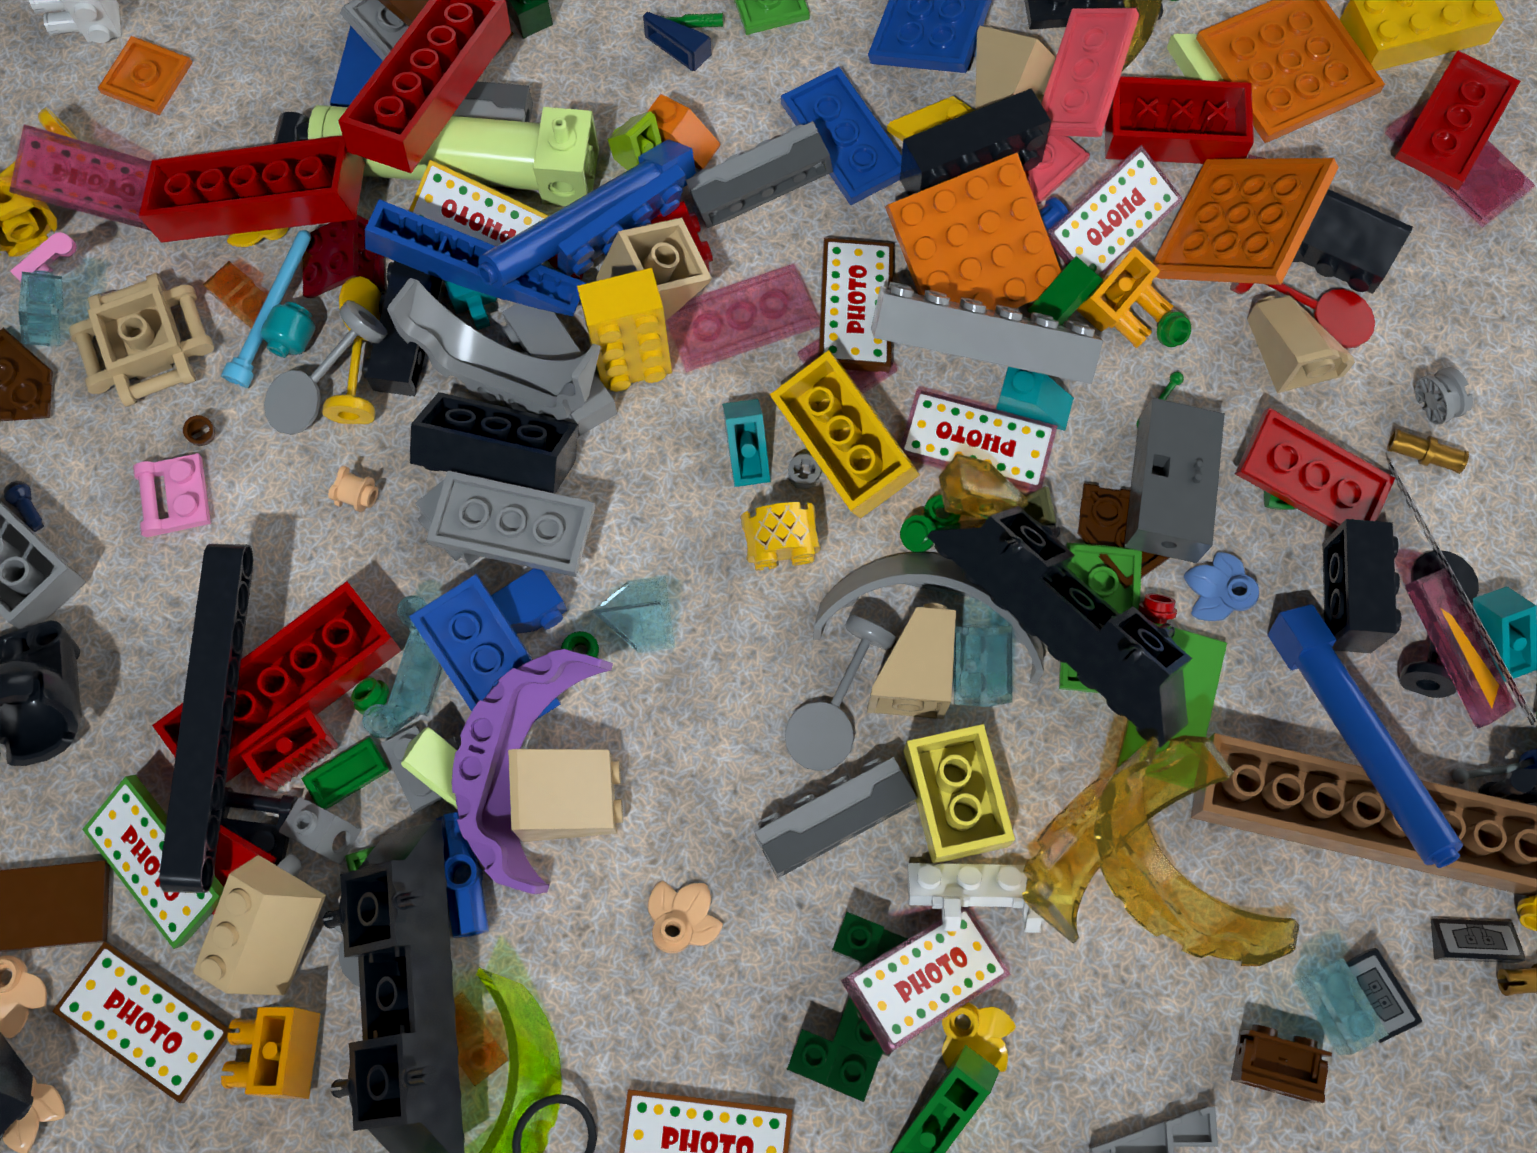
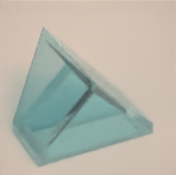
M666 576L628 581L592 610L638 653L675 648Z

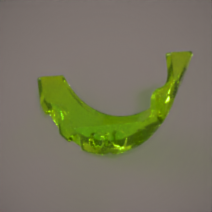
M479 967L476 976L485 985L497 1005L504 1024L509 1051V1074L504 1103L494 1129L479 1153H512L513 1133L518 1120L525 1110L534 1102L546 1096L561 1095L562 1081L559 1050L546 1015L523 984ZM559 1103L548 1105L538 1110L530 1118L522 1133L521 1153H543L549 1142V1131L555 1126L560 1108Z

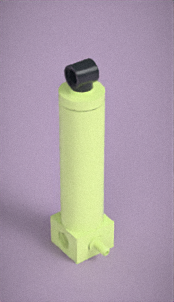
M316 105L312 110L310 119L296 112L281 113L278 118L273 144L342 136L338 120L348 107ZM543 107L540 123L452 116L412 173L362 157L365 162L363 176L421 181L429 160H433L486 186L539 190L542 204L567 206L593 191L599 145L593 113L589 110Z

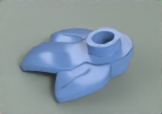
M1217 552L1214 557L1213 566L1199 565L1191 568L1184 574L1188 586L1201 596L1191 612L1192 616L1199 620H1224L1234 610L1245 611L1252 608L1259 599L1257 582L1252 577L1245 575L1243 563L1234 555ZM1241 586L1247 592L1242 596H1237L1232 592L1233 589Z

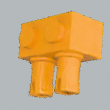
M1134 246L1113 263L1101 277L1103 281L1077 308V311L1101 332L1108 327L1110 329L1115 327L1137 348L1147 339L1146 337L1152 333V330L1148 329L1129 311L1131 309L1130 306L1134 302L1138 303L1158 323L1166 313L1171 311L1174 305L1169 303L1151 286L1152 280L1158 275L1160 270Z
M258 1007L256 1019H233L229 1024V1029H239L240 1032L228 1033V1042L232 1046L252 1045L250 1062L227 1061L223 1065L222 1071L234 1074L232 1076H221L222 1086L227 1089L246 1088V1095L267 1098L309 1099L321 1013L296 1007Z

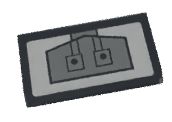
M1431 919L1434 960L1500 963L1525 961V954L1513 922Z
M1377 948L1368 949L1334 968V971L1379 1043L1422 1023L1420 1015Z

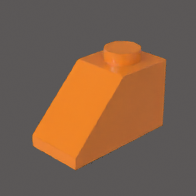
M660 93L647 112L650 111L655 114L661 141L664 142L670 139L691 147L695 167L700 170L704 169L720 147V142L690 108Z

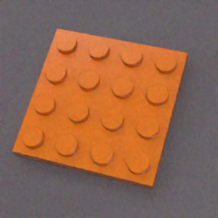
M1271 0L1201 30L1196 37L1224 81L1252 84L1253 126L1264 143H1268L1381 93L1385 86L1383 80L1326 0Z
M1018 153L885 206L919 295H924L925 290H932L947 294L946 297L956 303H960L961 297L981 301L982 305H985L986 309L995 311L996 305L1018 308L1037 300L1061 273Z
M1206 159L1153 261V264L1160 270L1156 277L1159 279L1281 285L1339 168L1335 159Z

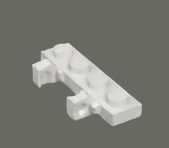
M908 863L909 905L932 906V909H941L943 931L960 930L961 907L1022 908L1024 932L1041 933V922L1044 920L1043 911H1050V908H1070L1072 897L1067 866Z

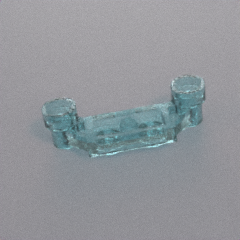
M416 595L403 598L397 607V615L401 622L409 628L410 633L388 704L386 706L376 704L369 707L362 718L365 730L376 738H390L419 715L428 717L442 671V666L409 618L411 614L427 605L423 598ZM388 720L384 728L378 729L380 722Z

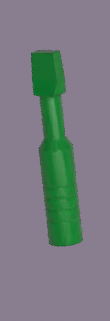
M723 13L685 14L682 17L661 16L689 28L723 27Z

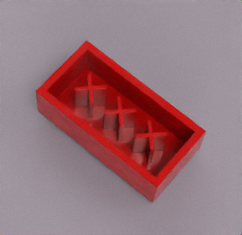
M1120 76L1105 123V159L1133 160L1140 152L1149 161L1204 164L1206 159H1246L1254 143L1252 84L1246 82Z

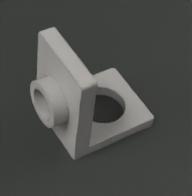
M299 797L279 832L341 865L345 855L348 854L360 834L361 829ZM346 831V840L343 846L333 851L332 843L338 833Z

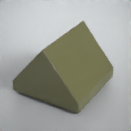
M1045 486L1017 500L1018 506L1042 525L1056 524L1049 487Z

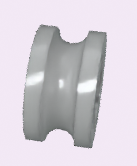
M799 454L790 461L788 478L796 488L802 490L810 489L816 486L820 480L821 468L812 455ZM806 464L809 465V471L814 469L815 473H809L808 479H801L800 473L795 474L794 470H800L801 465Z

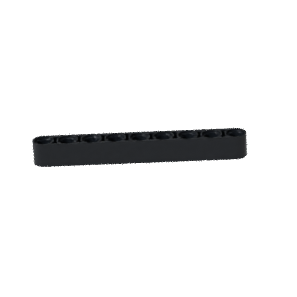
M208 544L204 550L159 873L160 887L163 892L208 893L213 882L253 573V551L248 544Z

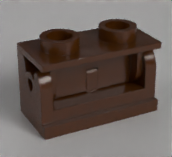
M1253 1024L1252 1030L1239 1031L1231 1081L1309 1103L1325 1102L1324 1093L1328 1074V1061L1322 1060V1057H1332V1052L1318 1049L1319 1042L1310 1038L1293 1036V1041L1278 1038V1030L1262 1025Z

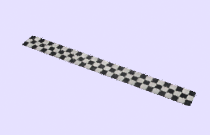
M1390 461L1389 471L1395 477V482L1526 717L1533 726L1536 721L1533 713Z

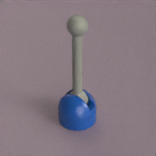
M1537 749L1524 752L1520 756L1519 763L1469 771L1457 768L1453 771L1452 778L1455 782L1462 784L1467 782L1469 778L1510 773L1516 769H1537Z

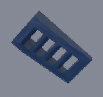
M648 11L643 15L645 38L691 71H696L712 55L711 38L704 33Z

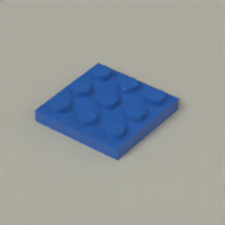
M888 0L868 53L870 64L966 73L977 44V30L979 25L983 26L992 0Z

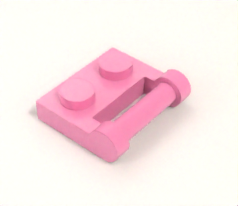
M55 233L10 270V272L22 283L28 284L32 281L39 284L53 272V269L49 266L60 256L70 257L76 252V243L65 233Z
M199 453L159 462H139L133 466L134 477L139 480L144 520L140 523L142 536L152 537L211 524L203 461ZM164 476L169 518L159 519L154 478Z

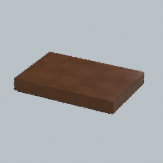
M103 860L0 870V952L107 942L110 874L108 862Z

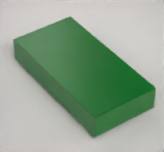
M1075 256L1027 311L1030 314L1034 312L1052 316L1053 320L1059 321V325H1063L1103 279Z
M368 737L301 779L315 804L327 810L388 773L390 769L373 739Z

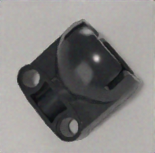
M50 620L0 636V744L5 745L7 764L11 766H27L44 762L57 756L70 746L80 727L82 709L77 669L80 649L57 621Z

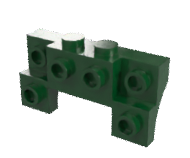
M846 912L832 952L860 963L861 966L857 974L859 976L915 941L886 930L884 926ZM854 982L833 1041L802 1029L787 1070L864 1102L882 1054L890 1057L895 1043L890 1039L856 982Z

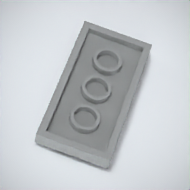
M447 471L426 541L428 545L576 577L594 515L595 504L591 501Z

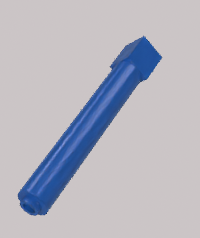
M668 139L638 156L639 164L479 256V266L477 269L480 278L485 284L497 289L514 281L556 256L560 242L676 163L686 174L684 188L687 186L686 180L693 177L696 173L692 148Z
M1310 604L1280 612L1267 634L1290 671L1299 669L1425 865L1435 864L1437 868H1442L1455 862L1460 857L1458 851L1463 847L1462 841L1332 647L1336 642V638L1314 605Z

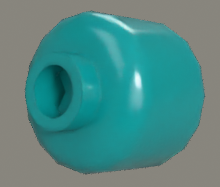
M289 301L285 305L273 306L260 332L263 339L268 343L266 348L282 358H286L288 354H302L316 328L311 319L312 314L304 307Z

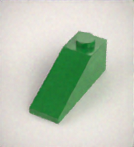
M965 1045L937 1083L891 1153H946L991 1093L1000 1070Z

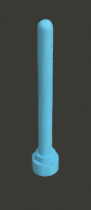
M301 230L297 233L238 358L233 357L231 362H227L221 373V377L245 388L249 387L254 377L252 373L254 366L251 364L263 341L260 333L261 328L273 306L281 303L311 241V234L308 231Z

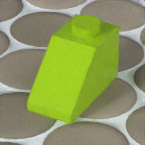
M650 111L631 117L622 126L615 129L607 139L613 159L626 170L639 164L638 156L662 143L655 114Z

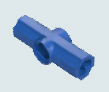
M458 812L444 814L436 818V820H442L445 877L447 880L446 892L453 938L471 937L489 932L482 886L483 872L478 858L467 839H464L457 822L459 819ZM462 865H470L471 876L469 880L463 884H455L454 873L456 869Z

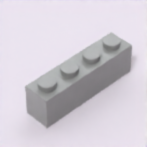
M519 303L502 312L506 322V326L502 330L512 346L520 345L524 351L523 354L547 360H570L583 355L554 312ZM595 372L588 399L583 407L571 412L568 418L561 419L579 424L578 433L580 436L617 414L614 399Z

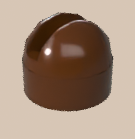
M196 415L186 420L183 426V434L191 444L205 446L214 439L215 427L208 418ZM209 427V431L207 433L201 435L196 439L193 438L192 435Z

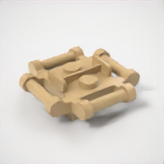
M154 273L146 276L145 281L103 296H100L98 293L87 297L90 307L87 310L89 319L71 325L69 333L72 341L77 343L87 374L85 383L89 393L101 394L108 391L110 386L115 385L121 402L125 407L136 404L137 399L182 382L184 385L196 381L188 357L207 355L214 350V345L211 337L206 335L195 304L197 296L193 286L180 285L165 290L159 274ZM181 306L192 338L185 341L181 340L170 307ZM94 335L96 336L106 367L103 371H101L91 340ZM172 363L176 365L177 369L130 386L129 379L137 377L139 380L173 368Z

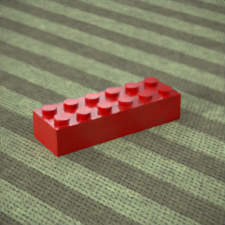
M429 0L338 120L347 152L412 173L511 34L506 0Z
M343 135L156 159L151 161L138 217L161 243L356 220L365 162L362 157L347 152Z
M348 581L241 659L226 783L248 767L241 753L308 707L316 715L402 651ZM183 703L152 725L174 757H176Z

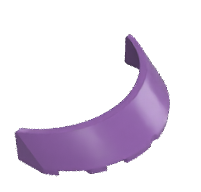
M566 649L548 652L547 655L531 660L517 669L513 668L498 680L499 683L487 694L483 701L479 700L467 719L460 735L461 745L455 752L452 771V793H455L459 814L457 822L463 838L467 839L474 854L484 866V871L496 883L530 894L547 893L550 886L532 868L522 849L520 839L511 828L508 750L521 748L528 731L537 717L557 696L588 677L611 671L613 663Z

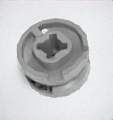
M1453 367L1441 369L1434 376H1423L1416 382V399L1419 404L1423 402L1427 404V407L1422 408V410H1426L1428 420L1435 425L1443 424L1452 418L1466 415V412L1471 410L1473 404L1472 394H1467L1464 387L1469 385L1464 375Z

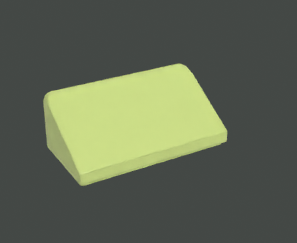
M1174 34L1170 37L1167 50L1187 80L1224 81L1197 41V34Z
M426 727L408 743L401 765L457 809L455 793H452V771L457 749L431 728Z

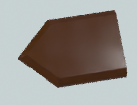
M3 327L0 330V422L50 418L53 371Z
M1083 484L1077 534L1086 544L1124 547L1131 490L1121 489L1119 491L1099 488V485ZM1142 551L1141 579L1169 560L1170 557ZM1107 554L1098 555L1103 563L1117 574L1118 581L1124 589L1132 585L1133 574L1126 578Z

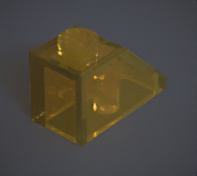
M956 454L938 476L946 512L978 519H988L991 515L1017 506L1024 509L1028 504L1027 497L989 461Z

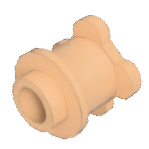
M341 466L334 484L329 489L328 498L334 500V505L341 507L344 502L354 506L355 511L363 512L366 507L371 508L375 504L378 488L375 487L373 478H360L350 473L349 467Z

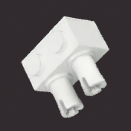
M29 0L35 14L44 13V25L50 36L68 32H80L87 42L93 41L96 43H105L111 38L121 37L119 4L117 0ZM58 10H61V11H62V10H65V11H63V12L47 13V12H51V11H58Z

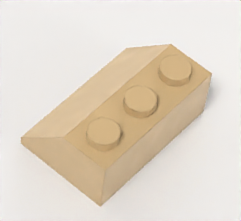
M257 855L229 874L193 973L226 994L284 996L291 986L326 895Z

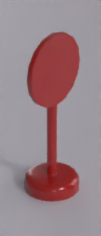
M1232 282L1230 290L1237 294H1244L1254 284ZM1283 283L1281 285L1265 284L1287 296L1290 295L1294 300L1314 309L1315 320L1344 348H1357L1367 342L1374 333L1375 319L1373 311L1367 302L1355 292L1335 289L1323 294L1316 301Z

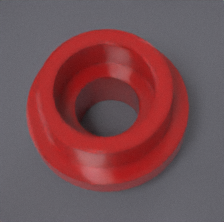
M1149 593L1145 595L1144 601L1139 603L1138 610L1145 614V617L1153 623L1164 624L1167 623L1168 619L1176 618L1177 609L1174 608L1176 601L1165 595Z

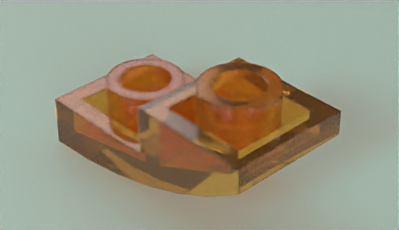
M228 261L203 285L221 304L247 327L252 329L267 295L254 284L251 278Z
M463 991L454 998L456 1037L459 1051L458 1064L473 1085L476 1086L505 1064L509 1058Z

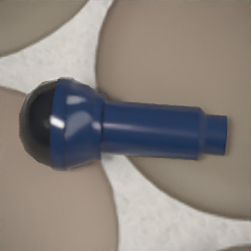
M13 481L6 485L4 489L5 500L18 508L26 524L34 532L43 528L42 518L31 501V488L29 485L22 481Z

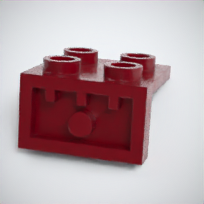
M357 214L356 220L332 222L310 232L311 241L303 255V297L314 298L343 285L348 279L359 276L369 279L377 286L380 292L385 291L384 256L365 249V228L369 220Z

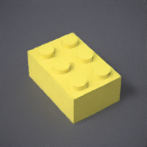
M984 724L906 742L903 752L913 791L917 797L916 803L933 864L1008 848L1015 841Z

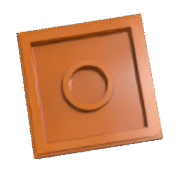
M131 36L98 86V90L101 94L160 116L192 65L190 57Z

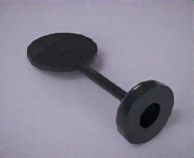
M1431 551L1417 559L1411 570V584L1417 596L1426 605L1436 609L1427 661L1412 662L1406 665L1400 674L1399 681L1406 690L1431 698H1443L1455 694L1458 688V678L1456 673L1449 667L1437 663L1445 619L1441 608L1449 613L1462 611L1466 608L1435 552ZM1442 551L1468 600L1472 604L1473 598L1477 597L1479 592L1478 578L1473 568L1462 557L1452 552Z

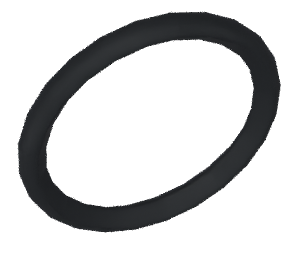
M560 1094L546 1096L534 1102L518 1120L513 1133L512 1153H521L522 1133L530 1118L538 1110L556 1103L567 1104L581 1113L588 1128V1142L584 1153H594L597 1133L593 1116L586 1105L574 1097Z

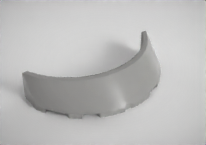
M413 278L406 282L387 308L397 332L407 344L415 342L427 353L434 369L447 379L449 376L457 377L465 384L469 393L489 404L542 416L545 414L553 415L557 420L568 418L571 412L582 408L588 399L601 348L600 345L593 343L587 353L570 360H547L517 352L489 339L468 326L439 303L418 280Z
M907 553L889 556L855 570L835 585L821 601L814 625L813 639L820 641L823 625L838 610L852 606L860 596L868 592L896 584H905L975 598L991 607L1008 622V630L1011 637L1027 648L1032 658L1029 683L1037 684L1044 673L1043 645L1041 640L1037 636H1031L1020 627L1019 620L1008 610L1006 611L996 606L990 598L991 595L982 586L970 582L963 575V569L953 560L933 553Z

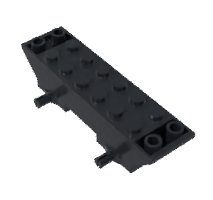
M1020 506L991 515L988 519L960 521L932 530L928 534L927 538L935 544L934 547L941 556L953 560L963 569V575L970 582L982 586L991 595L990 598L996 606L1003 610H1008L1019 620L1020 627L1031 636H1037L1048 646V652L1056 660L1067 663L1077 672L1079 681L1086 687L1099 692L1106 699L1108 707L1114 713L1125 716L1130 720L1144 740L1161 748L1188 724L1183 669L1193 658L1172 640V637L1175 635L1174 627L1168 629L1171 625L1169 623L1157 626L1134 607L1121 614L1113 609L1066 567L1075 555L1057 539L1060 535V527L1054 528L1057 524L1042 525Z
M442 820L430 821L384 835L358 870L340 874L341 899L339 909L328 911L323 916V919L333 918L323 921L325 927L329 929L337 926L341 927L344 939V957H358L363 1040L349 1043L350 1067L348 1079L335 1080L331 1088L341 1087V1090L331 1091L335 1098L349 1096L352 1107L353 1131L368 1129L389 1153H464L465 1138L462 1124V1094L459 1080V1051L456 1037V1008L453 994V965L450 950V922L447 907V880L445 877Z

